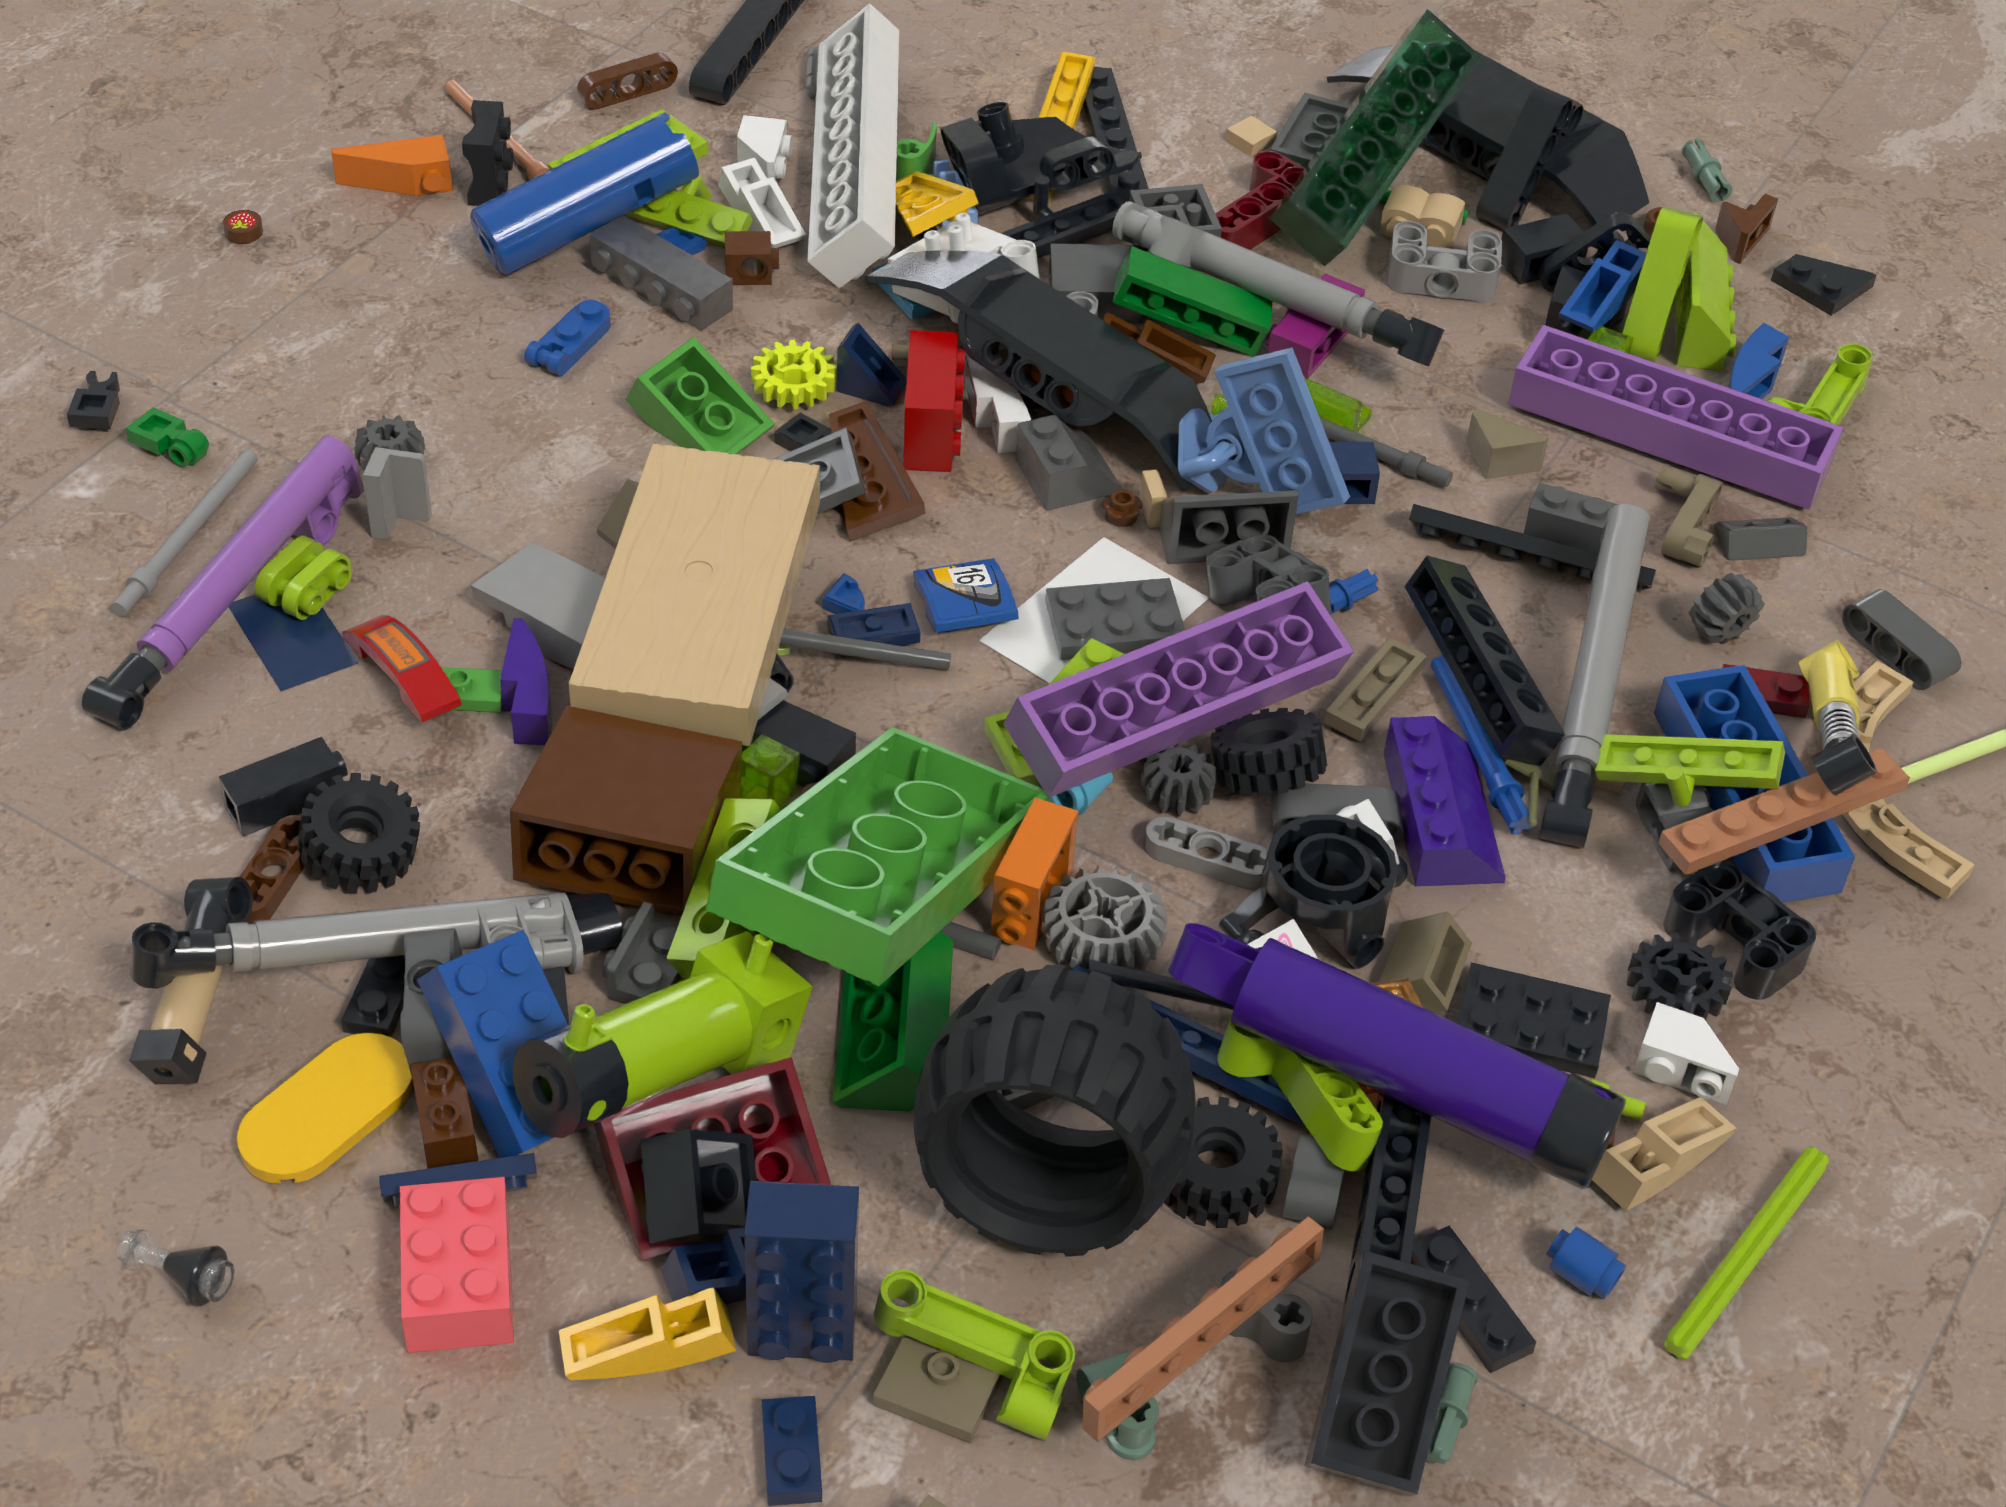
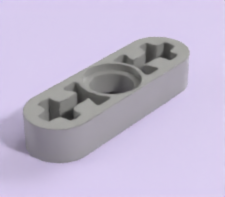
M1168 816L1157 817L1151 820L1146 827L1144 848L1146 853L1153 859L1245 889L1253 890L1259 888L1268 851L1265 847ZM1164 837H1169L1167 842L1162 841ZM1185 842L1189 843L1188 849H1185ZM1203 847H1211L1216 849L1220 855L1216 858H1204L1197 853V850ZM1229 856L1232 857V863H1228ZM1250 864L1255 865L1253 869L1248 868Z

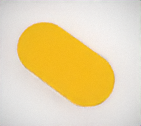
M361 1033L340 1039L325 1049L256 1104L244 1116L237 1132V1145L245 1168L256 1178L276 1184H281L280 1180L294 1179V1183L307 1181L325 1171L399 1110L411 1096L414 1084L403 1045L397 1040L382 1034Z

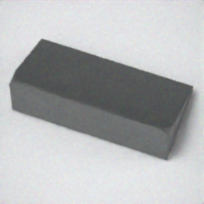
M1792 517L1717 521V523H1714V530L1722 549L1730 560L1793 557L1806 554L1807 526Z

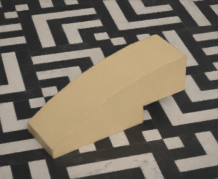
M1698 1097L1643 1122L1635 1137L1607 1149L1592 1181L1625 1211H1628L1658 1194L1691 1171L1726 1142L1737 1128L1702 1097Z

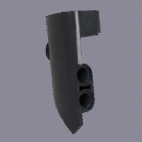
M994 102L981 107L977 111L978 121L969 117L940 127L942 140L954 171H957L964 187L973 189L978 200V204L975 205L978 215L1034 196V184L1037 176L1044 175L1050 179L1049 190L1065 191L1133 168L1142 158L1141 152L1119 150L1106 146L1098 138L1086 137L1056 116L1012 120L1010 109L1006 102Z

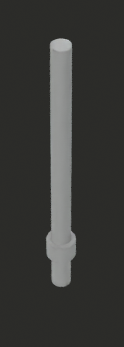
M245 449L148 563L144 567L137 568L126 580L127 587L111 605L112 610L117 615L125 616L140 598H146L158 584L157 578L258 461V455L253 450Z

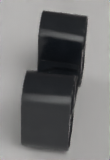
M1720 861L1699 869L1678 884L1673 890L1663 924L1665 932L1670 937L1672 933H1678L1682 942H1688L1692 936L1697 937L1698 941L1717 928L1719 931L1724 929L1745 947L1734 975V984L1742 995L1755 1000L1766 999L1800 975L1805 969L1816 940V931L1809 921L1798 916L1780 902L1773 893L1762 888L1744 874L1738 866L1727 861Z

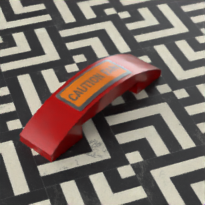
M380 615L342 631L343 639L362 659L370 656L399 687L402 702L422 723L462 706L459 695L439 663L418 637L397 619L388 615Z

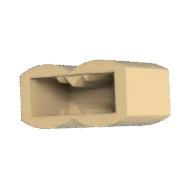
M1410 185L1394 186L1382 211L1380 233L1392 238L1396 224L1402 221H1414L1423 225L1427 230L1426 246L1452 248L1462 225L1465 202L1450 194H1428L1426 191Z

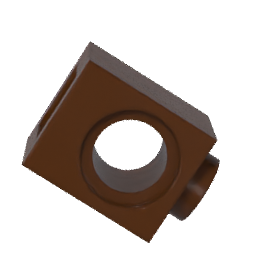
M725 231L726 276L733 279V285H772V269H779V246H771V232Z

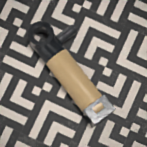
M242 877L194 879L191 881L184 897V908L187 915L184 930L211 928L213 934L224 933L228 923L246 922L251 915L253 907V896L248 882ZM216 965L214 972L175 976L173 981L164 987L151 1029L139 1030L129 1061L155 1085L198 1083L207 1054L199 1046V1042L224 965Z

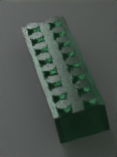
M1427 9L1406 29L1269 219L1326 266L1347 248L1482 56Z

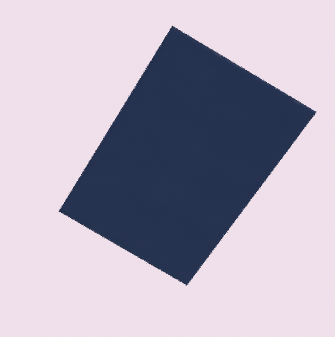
M255 594L234 601L229 606V609L280 691L358 664L355 656L323 607L317 614L310 615L305 620H300L286 613L282 608V604L280 606H272L258 599Z

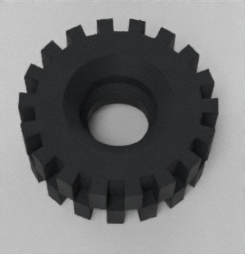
M1269 708L1260 709L1258 714L1252 715L1250 713L1240 719L1215 728L1216 732H1213L1210 736L1218 784L1222 788L1227 787V791L1235 793L1238 790L1241 791V795L1250 796L1253 792H1259V796H1269L1270 791H1278V794L1287 793L1290 787H1294L1297 790L1305 787V781L1315 782L1319 779L1318 774H1324L1326 771L1327 758L1322 723L1320 718L1316 719V715L1311 712L1304 715V710L1295 709L1292 712H1288V708H1278L1274 712H1269Z
M351 773L350 780L344 781L340 774L331 778L330 787L323 781L316 786L315 795L309 793L305 800L304 808H302L297 845L298 852L302 851V863L305 867L313 864L311 875L318 881L325 875L328 877L327 886L333 889H337L339 883L348 885L347 893L357 894L358 886H365L367 893L377 892L379 882H382L388 888L395 884L396 875L401 879L406 875L409 864L412 865L420 831V822H418L419 811L417 806L411 807L412 798L407 792L400 796L397 794L399 785L391 780L387 786L380 784L381 776L371 774L370 781L361 780V773ZM349 828H361L371 832L377 839L368 843H356L343 837L340 832Z
M1209 1097L1198 1098L1194 1114L1193 1137L1190 1150L1179 1178L1164 1202L1167 1207L1176 1202V1214L1185 1219L1189 1213L1196 1215L1195 1224L1204 1227L1207 1219L1216 1220V1228H1227L1228 1219L1234 1218L1237 1226L1248 1222L1249 1211L1256 1218L1264 1212L1265 1203L1270 1205L1274 1198L1282 1163V1142H1277L1278 1131L1275 1126L1271 1125L1265 1128L1267 1117L1261 1111L1252 1116L1249 1114V1104L1240 1101L1238 1107L1235 1108L1229 1106L1230 1098L1219 1097L1217 1105H1210ZM1210 1150L1223 1151L1233 1156L1237 1160V1164L1225 1168L1214 1167L1199 1158V1154Z

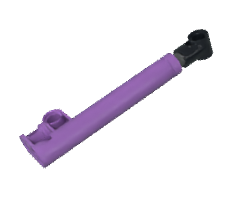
M323 436L152 625L151 629L137 642L139 653H130L108 678L99 676L89 683L82 697L83 710L123 730L131 728L142 714L144 698L162 679L160 672H171L183 656L191 650L292 535L297 537L304 535L321 543L323 546L326 545L336 532L338 517L341 514L340 508L349 498L356 499L364 491L356 459L351 450L335 437Z

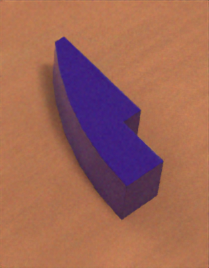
M514 618L500 677L503 711H511L514 744L545 746L551 735L552 728L548 673L543 654L533 633L522 618Z

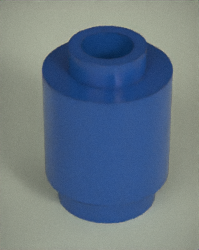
M1577 1226L1571 1233L1562 1229L1546 1255L1553 1259L1549 1267L1550 1270L1590 1297L1595 1293L1604 1300L1613 1290L1627 1265L1617 1259L1619 1255L1617 1252Z

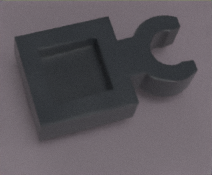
M90 371L86 376L88 389H76L67 412L69 427L111 429L120 404L118 397L120 385L117 372H111L108 380L98 382L96 371Z

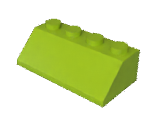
M1702 221L1695 247L1690 252L1675 301L1676 366L1723 371L1726 357H1733L1736 347V334H1732L1735 323V310H1730L1734 299V287H1730L1733 276V264H1728L1726 246L1704 221Z

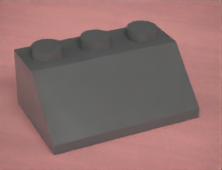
M1298 491L1181 496L1163 500L1159 531L1167 564L1206 562V557L1210 553L1244 538L1261 534L1272 536L1278 542L1291 549L1299 498Z

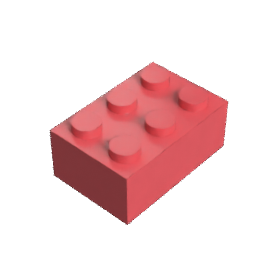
M505 1177L400 1186L401 1320L407 1353L514 1343L510 1224Z

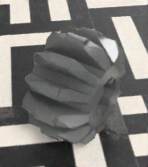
M383 415L380 421L367 420L366 427L357 429L354 447L355 459L358 460V465L365 471L375 447L424 455V437L421 434V430L416 428L414 421L403 422L400 415L394 419H387Z
M1729 573L1721 580L1719 578L1715 579L1712 585L1704 588V592L1694 599V606L1690 609L1689 615L1696 626V630L1712 644L1718 642L1725 644L1731 638L1738 639L1743 631L1750 630L1749 626L1752 622L1759 619V612L1765 605L1761 594L1757 591L1758 588L1742 574L1734 575Z
M1179 743L1173 748L1164 749L1147 757L1144 761V769L1141 772L1140 784L1142 785V791L1146 792L1145 796L1147 797L1148 804H1159L1161 813L1169 809L1176 810L1180 817L1186 809L1198 814L1202 805L1210 804L1217 782L1216 767L1212 765L1210 754L1199 753L1196 744L1189 748H1183Z

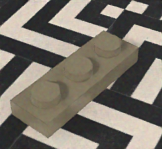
M1389 637L1325 710L1323 723L1361 742L1423 670L1427 655Z

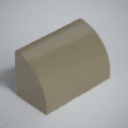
M1448 911L1402 922L1377 986L1434 1013L1448 1011L1472 942Z

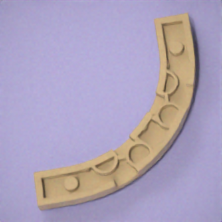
M1878 660L1854 681L1860 712V719L1857 725L1858 736L1868 752L1876 728L1910 694L1914 683ZM1884 799L1843 814L1862 840L1889 865L1945 900L1971 875L1975 864L1928 836L1910 822L1894 804L1887 805Z

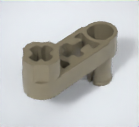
M1663 464L1654 487L1681 496L1687 500L1666 534L1661 553L1702 567L1715 536L1701 529L1719 498L1723 482L1703 474L1694 476L1670 467L1668 464Z

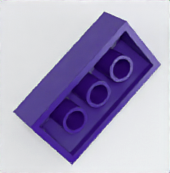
M1435 716L1391 717L1383 754L1391 788L1400 796L1403 839L1415 887L1504 883L1506 876L1475 759L1468 742Z

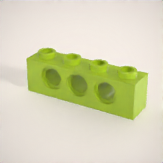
M725 798L666 958L684 980L690 978L698 950L746 931L752 936L755 934V930L751 931L744 928L741 924H735L719 917L716 913H710L706 911L716 860L781 811L773 799Z

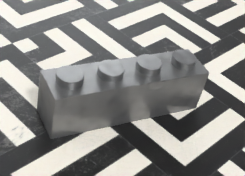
M622 215L590 234L592 266L700 331L733 310V279L626 216Z

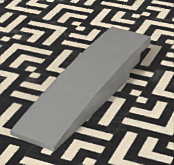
M531 542L473 583L471 589L475 600L504 613L507 627L512 628L514 618H522L533 633L543 656L574 670L605 578L547 548ZM770 678L758 720L788 697L787 690Z

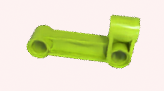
M1859 344L1842 345L1838 349L1837 357L1806 405L1779 397H1772L1766 401L1840 425L1857 396L1865 389L1873 358L1872 352L1867 347Z
M901 1269L887 1274L881 1283L873 1313L875 1323L880 1330L896 1337L907 1335L1012 1379L996 1421L1046 1441L1063 1395H1061L1075 1359V1349L1070 1339L1058 1331H1039L930 1286L924 1282L921 1276L913 1271ZM891 1300H904L910 1307L897 1306ZM1038 1360H1049L1052 1363H1054L1057 1368H1046L1043 1365H1041L1038 1362Z

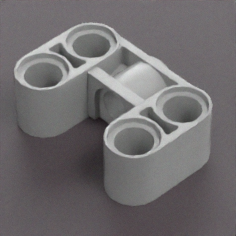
M1402 221L1395 225L1387 273V284L1391 290L1401 294H1421L1439 298L1470 300L1477 303L1489 302L1494 298L1502 257V240L1498 234L1489 230L1473 231L1468 237L1466 250L1426 246L1427 230L1418 222Z

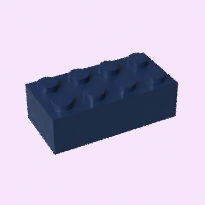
M750 1181L745 1226L748 1356H761L768 1360H781L786 1357L808 1358L823 1363H832L838 1360L853 1361L857 1311L859 1186Z

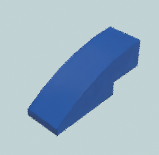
M1616 240L1603 260L1600 258L1596 259L1559 312V318L1591 332L1601 328L1635 293L1646 252Z
M1765 323L1760 325L1741 347L1733 366L1728 388L1760 399L1768 395L1773 390L1789 336Z

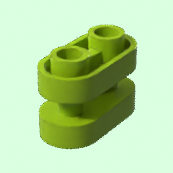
M299 536L262 568L255 582V595L258 599L272 606H280L282 604V608L286 613L300 620H305L310 615L317 614L332 596L348 585L352 577L350 559L334 549L324 550L321 543L307 536Z

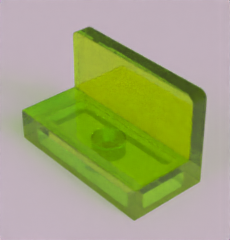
M1304 377L1320 418L1357 433L1371 418L1372 409L1363 406V402Z

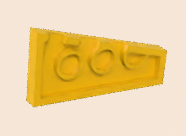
M918 171L896 181L895 208L913 237L945 220L955 221V217L958 214H968L967 209L978 204L973 189Z

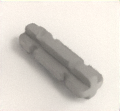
M814 46L808 49L806 94L810 98L816 96L819 48Z

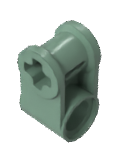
M1126 1351L1078 1368L1076 1376L1082 1399L1088 1388L1096 1380L1103 1377L1107 1379L1119 1370L1130 1352ZM1154 1397L1105 1436L1110 1448L1118 1456L1130 1460L1142 1459L1153 1450L1156 1440L1154 1426L1158 1421L1159 1406Z

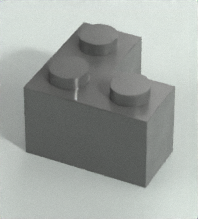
M1203 184L1130 191V202L1157 211L1161 215L1174 218L1221 238L1222 228Z

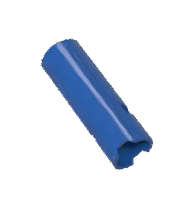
M664 112L473 208L470 214L471 225L485 255L498 272L508 275L595 231L612 220L626 215L696 179L699 176V168L685 134L673 133L666 124L670 119V115Z

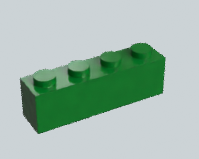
M1131 246L1117 273L1113 303L1253 357H1255L1271 328L1272 301Z

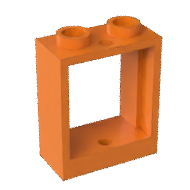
M1036 797L1034 798L994 875L991 919L992 936L1001 938V940L1009 944L1020 945L1032 950L1035 949L1042 935L1043 904L1048 899L1052 886H1060L1064 875L1071 877L1073 873L1078 822L1077 810Z

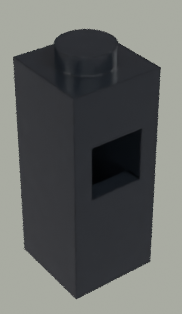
M319 737L219 776L225 808L244 837L272 826L286 816L302 814V808H304L309 793L315 795V788L318 784L324 781L330 787L333 776L341 774L343 778L348 775V771L340 752H331L324 739Z

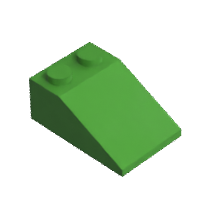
M694 336L638 376L625 399L653 430L686 449L693 448L700 451L739 454L775 425Z

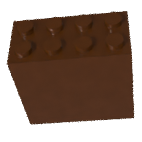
M566 705L510 810L513 880L577 894L608 893L614 902L641 907L643 902L654 905V910L682 916L725 798L741 799L742 741Z

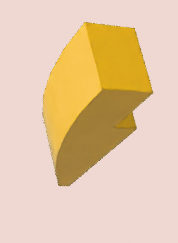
M714 1287L665 1305L655 1295L559 1330L565 1375L569 1380L637 1376L707 1361L736 1351L728 1307Z

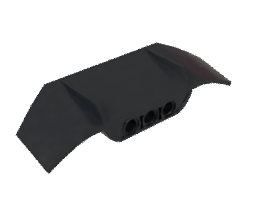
M1456 39L1422 40L1375 48L1327 76L1328 83H1370L1385 87L1402 97L1404 119L1408 129L1417 140L1488 180L1493 173L1529 94L1538 85ZM1584 110L1576 130L1571 135L1561 133L1541 177L1544 176L1556 183L1570 196L1591 225L1594 226L1613 213L1624 212L1633 215L1650 202L1635 155L1624 131Z
M935 250L908 252L866 276L867 283L915 288L941 297L960 310L958 316L959 337L970 359L1070 425H1094L1120 415L1135 425L1153 444L1170 469L1182 492L1193 486V484L1182 478L1178 471L1179 422L1190 410L1196 408L1202 409L1207 414L1210 423L1212 422L1207 406L1194 380L1002 254L977 251ZM1000 343L1008 350L1007 361L1003 360L999 354ZM1032 365H1035L1041 373L1040 382H1036L1031 375ZM1064 386L1069 387L1073 393L1072 404L1068 403L1063 396Z

